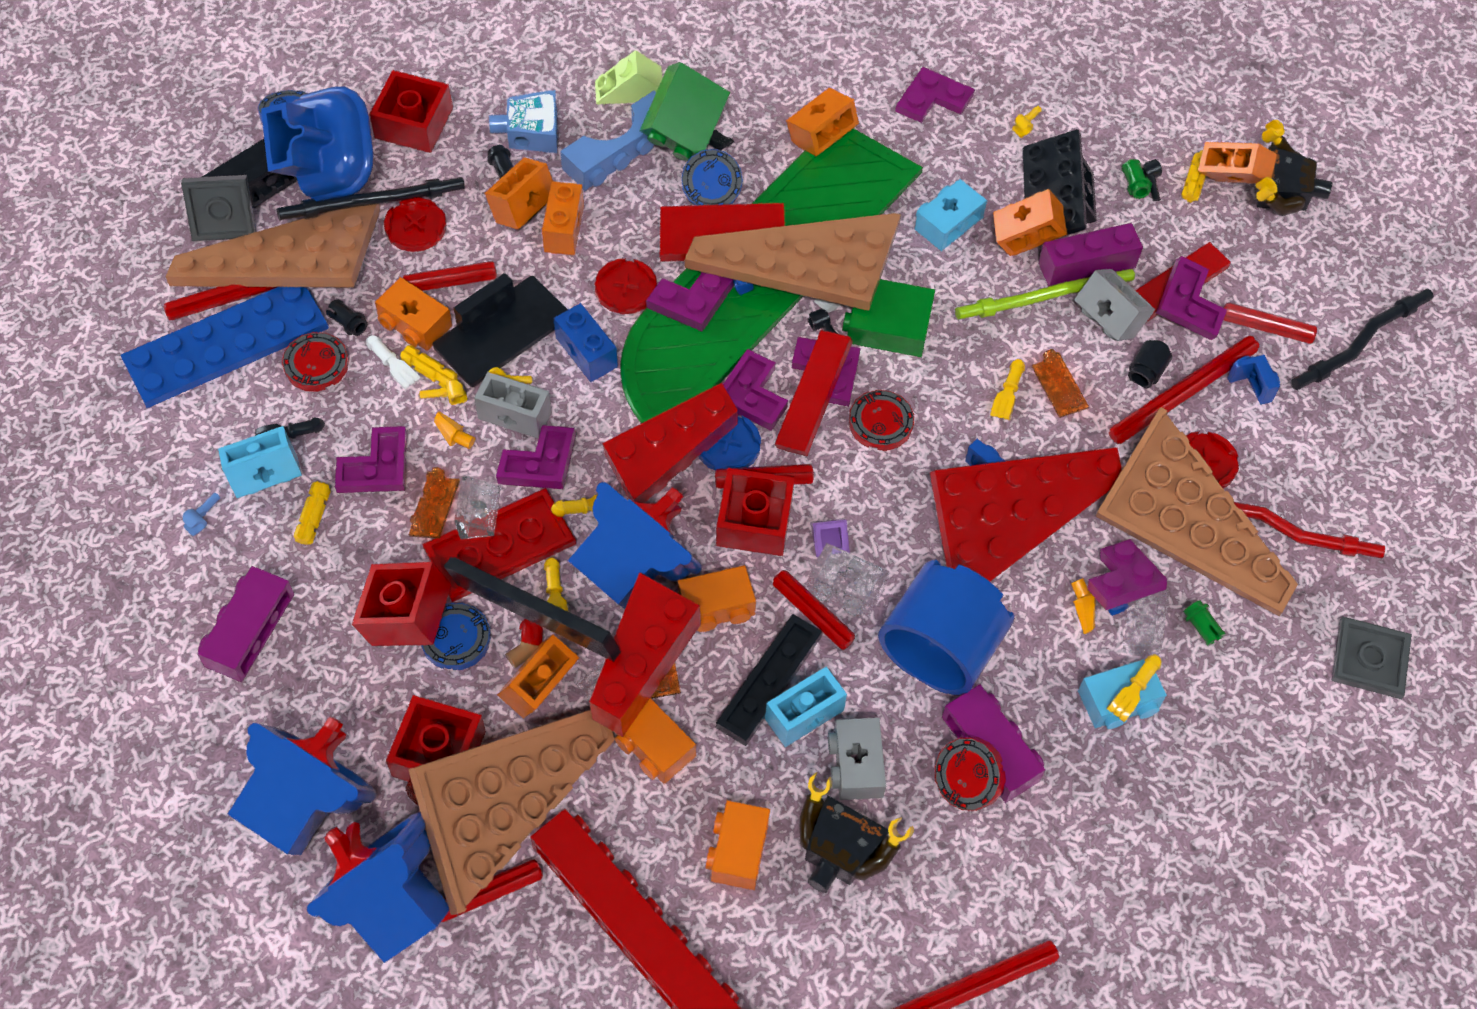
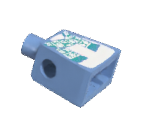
M555 90L509 97L507 99V115H489L490 133H507L508 144L511 149L557 153V103Z

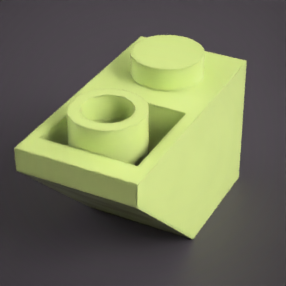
M635 50L595 80L596 104L635 103L655 90L657 92L662 81L661 66Z

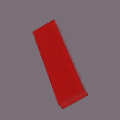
M1208 242L1186 257L1209 269L1204 284L1228 269L1231 261L1211 242ZM1173 266L1135 290L1155 309L1147 322L1159 315L1156 311Z
M820 330L776 439L775 446L777 448L808 456L853 343L851 337Z

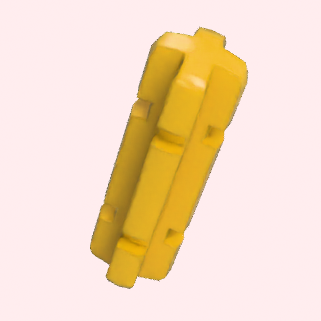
M1203 150L1194 154L1181 194L1182 198L1190 203L1199 200L1206 178L1204 174L1198 172Z
M407 345L400 354L402 361H405L410 367L414 365V370L433 382L439 381L438 385L446 388V384L452 380L458 381L457 373L449 368L443 369V364L427 354H419L420 350L414 346Z
M315 481L311 484L309 490L311 496L306 498L299 518L301 524L297 525L294 532V538L297 543L304 545L313 543L316 535L314 529H318L326 506L323 503L328 500L331 492L329 485L324 482Z

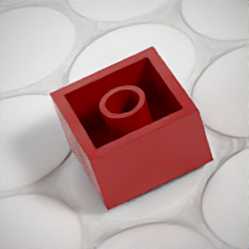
M392 70L369 113L374 138L431 153L453 110L449 84Z
M727 468L716 526V546L783 556L793 501L795 478Z
M433 562L371 564L352 625L371 646L433 645L451 584Z
M413 695L386 758L391 776L412 783L408 769L481 746L486 733L482 715Z

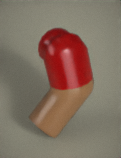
M524 619L519 626V629L522 630L520 645L505 654L514 669L524 663L543 641V627L527 619Z

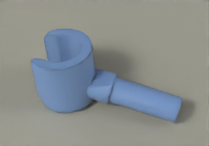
M213 493L196 510L188 509L183 513L184 528L192 536L206 528L207 522L202 517L220 499L217 493Z

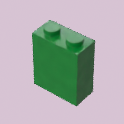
M682 62L670 65L666 69L639 131L648 136L649 142L661 147L666 146L673 150L672 154L678 159L689 161L693 155L706 149L730 92Z
M880 279L870 310L853 307L852 313L846 312L842 331L848 332L847 336L851 337L852 344L922 358L936 289Z

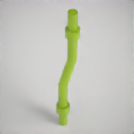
M1133 269L1116 272L1125 282L1134 281L1135 279ZM1090 277L995 300L991 297L979 299L975 304L956 307L955 316L958 320L974 316L985 318L994 316L998 311L1027 306L1080 292Z

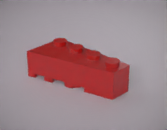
M720 383L602 443L605 457L628 499L638 503H645L655 493L658 494L668 485L667 483L679 472L686 470L701 453L709 450L738 425V409L724 385Z
M639 572L614 637L621 653L614 662L606 658L589 701L594 721L622 737L625 735L700 627V605Z

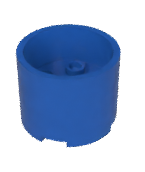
M931 560L923 565L879 630L878 638L888 657L904 672L937 691L951 695H963L972 689L1013 625L1015 616L1013 612L1007 611L1000 601L1003 597L1000 590L983 576L958 564L956 569L940 566L941 564L938 560Z

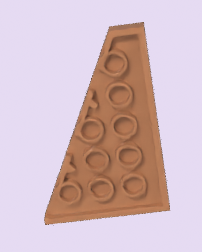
M374 204L318 214V217L299 219L175 255L165 276L169 286L225 287L235 284L245 287L354 288L379 216L381 205Z
M892 213L694 237L685 257V268L869 311L900 225L901 214Z
M1160 407L1097 511L1096 517L1280 617L1298 585L1287 570L1283 569L1276 554L1273 551L1270 552L1245 513L1236 507L1234 499L1228 491H1224L1212 475L1213 471L1202 456L1190 446L1189 439L1183 431L1180 432L1169 418L1167 410Z

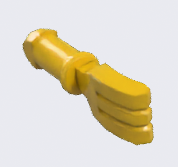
M1016 359L1011 363L1006 382L1003 383L1004 390L999 392L994 399L990 413L991 416L1010 420L1016 401L1014 392L1018 391L1020 378L1025 371L1023 360Z
M594 495L590 499L583 497L580 500L557 501L552 505L551 511L559 517L576 513L587 514L588 511L593 512V504L598 495Z
M550 557L544 564L547 579L546 593L549 594L547 602L568 611L567 602L561 596L563 587L560 582V563L557 559Z
M1157 654L1148 656L1137 674L1130 679L1132 684L1122 688L1108 705L1107 709L1123 722L1128 719L1138 705L1140 691L1147 688V683L1155 672L1160 670L1162 665L1161 657Z

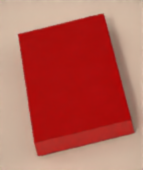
M784 203L660 206V262L685 261L694 237L785 226Z
M546 488L422 544L430 562H433L450 582L451 588L448 596L451 602L457 601L472 592L458 586L444 568L450 557H455L488 574L503 579L576 545V539L563 517L552 513L551 507L554 501Z

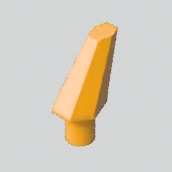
M437 412L434 423L449 446H454L457 443L470 449L475 442V437L463 432L464 426L458 424L442 412Z
M1084 578L1072 582L1071 586L1077 597L1073 602L1084 634H1087L1095 628L1096 599L1089 592Z

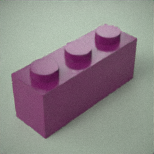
M1127 223L1044 242L1038 264L1049 287L1063 282L1091 277L1095 270L1112 269L1117 272L1136 268L1143 245L1133 224Z
M254 566L250 567L246 576L240 577L235 586L233 597L228 605L225 604L220 609L215 626L210 634H206L200 641L197 655L205 668L241 683L243 682L295 595L288 580Z
M981 684L945 705L942 719L957 739L979 737L990 742L1000 753L1003 760L1001 762L1003 771H1006V782L1000 797L1005 804L1041 781L1045 772L1041 756L1036 750L1029 749L1022 739V733L1017 724L1012 720H1007L1001 712V706L997 698L991 692L987 693Z

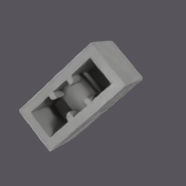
M1112 269L1095 270L1074 299L1082 307V312L1090 319L1096 320L1104 328L1103 332L1109 338L1116 341L1134 339L1155 311L1143 297Z
M487 372L474 397L479 420L538 439L542 425H546L552 413L549 391Z
M880 719L836 720L834 733H828L829 755L836 754L837 767H831L832 789H839L840 800L883 798L886 789ZM851 755H857L861 763H854V758Z

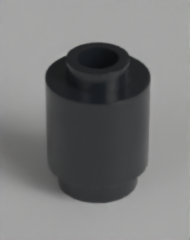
M1160 340L1145 341L1129 366V379L1144 388H1150L1153 384H1156L1173 358L1168 345Z

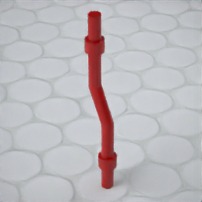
M1234 502L1236 507L1241 509L1248 518L1263 521L1297 543L1338 550L1341 555L1355 557L1356 554L1381 559L1384 557L1385 545L1359 541L1358 537L1350 535L1336 537L1304 531L1266 507Z

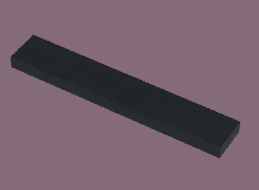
M450 557L444 565V568L458 586L613 662L621 653L618 644L609 631L455 557Z

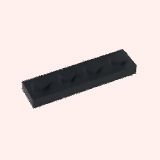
M792 614L716 722V728L742 745L747 746L765 720L767 702L785 691L822 638L823 631Z

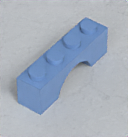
M655 90L631 105L632 126L624 135L611 140H595L583 136L560 151L562 169L577 184H582L584 191L593 185H601L608 175L616 170L621 171L625 169L632 159L640 154L646 155L652 150L655 144L649 142L648 136L639 130L654 99Z

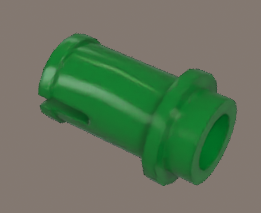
M1131 159L1126 161L1122 165V172L1125 174L1129 184L1127 188L1128 193L1136 199L1146 197L1151 191L1152 183L1150 179L1145 177L1139 160Z
M1198 600L1183 611L1187 616L1185 621L1187 623L1191 622L1206 642V645L1210 646L1215 643V640L1222 639L1226 632L1222 630L1208 611L1210 606Z

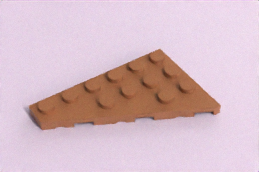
M591 709L408 769L420 812L426 824L425 829L451 915L465 912V907L481 889L487 887L493 880L497 870L502 869L521 848L520 844L532 830L538 828L543 823L547 813L557 807L571 791L572 785L582 773L589 770L596 762L597 756L605 752L614 742L613 732L592 719Z

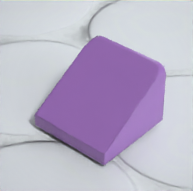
M846 519L810 522L816 557L850 553Z

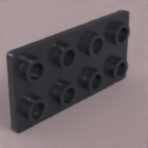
M1075 129L1024 146L1022 149L1024 199L1038 192L1050 189L1063 204L1067 235L1083 231L1087 228V223L1096 222L1094 173L1082 155L1080 131Z
M264 139L202 176L247 175L252 208H255L297 181V178L294 176L268 172Z
M503 273L453 307L457 326L434 341L433 348L470 387H474L484 380L490 369L503 367L555 330L554 317L568 309L534 276H529L514 287L513 280L506 273Z

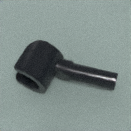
M1157 159L1146 162L1142 170L1145 177L1150 179L1152 183L1150 192L1153 201H1160L1155 178L1162 175V166Z
M819 309L809 313L810 317L807 321L813 331L823 328L824 331L838 334L833 329L826 310Z

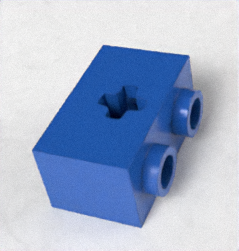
M581 303L554 317L556 339L590 383L618 368L617 347Z

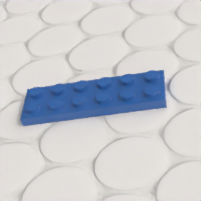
M277 287L123 353L120 356L146 408H149L284 349L301 335L322 332L329 329L307 287Z

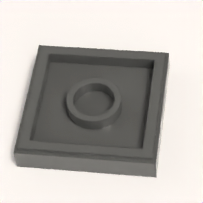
M247 175L182 179L181 186L192 241L234 239L256 232Z
M1342 616L1339 622L1331 681L1402 699L1405 696L1412 634Z

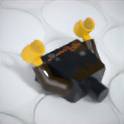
M1275 119L1265 125L1266 130L1262 133V140L1266 143L1272 142L1268 149L1276 153L1277 157L1272 178L1265 177L1255 184L1256 188L1259 189L1256 194L1257 207L1273 209L1279 216H1285L1299 211H1306L1312 197L1328 199L1332 189V181L1316 178L1317 162L1314 159L1304 157L1291 147L1283 136L1285 130L1279 120Z
M816 772L808 781V788L811 794L806 796L799 817L800 844L806 850L805 860L816 866L808 879V883L817 891L827 893L835 878L851 885L855 879L866 880L886 870L901 848L900 841L909 839L914 833V827H909L903 836L897 831V824L902 820V817L893 820L887 829L828 795L824 801L822 795H825L830 790L832 780L829 777L826 788L818 789L814 784V779L817 776Z

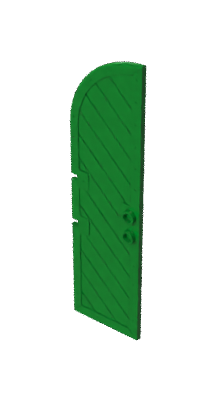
M853 128L818 156L804 151L751 204L784 203L785 226L882 215L923 172V167ZM686 268L673 283L690 289L702 272ZM733 284V288L703 332L646 308L637 318L627 335L620 362L623 392L634 415L640 423H643L720 384L732 372L746 350L752 351L804 296L753 284L754 290L739 295Z

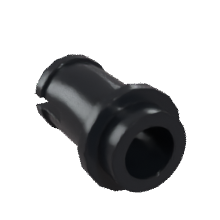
M495 145L488 150L487 161L490 165L494 166L499 179H501L514 167L510 160V151L503 145Z
M336 299L329 304L328 307L335 312L333 313L330 309H327L326 315L344 327L346 334L359 336L366 330L368 323L363 313L353 311L340 299Z

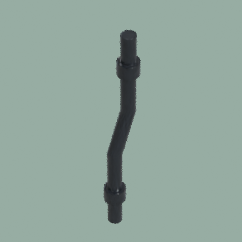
M462 177L442 181L435 178L425 180L424 184L392 190L353 194L315 201L314 198L301 200L300 204L280 207L276 210L279 220L302 216L304 219L318 217V213L351 207L396 202L427 196L429 199L441 197L442 193L464 189L465 184Z
M1425 289L1414 296L1407 295L1396 301L1395 306L1371 318L1348 349L1326 361L1320 360L1310 365L1308 371L1291 380L1292 387L1295 390H1300L1314 381L1319 383L1330 377L1331 372L1355 360L1379 328L1401 316L1405 318L1415 313L1419 306L1433 299V292L1430 289Z

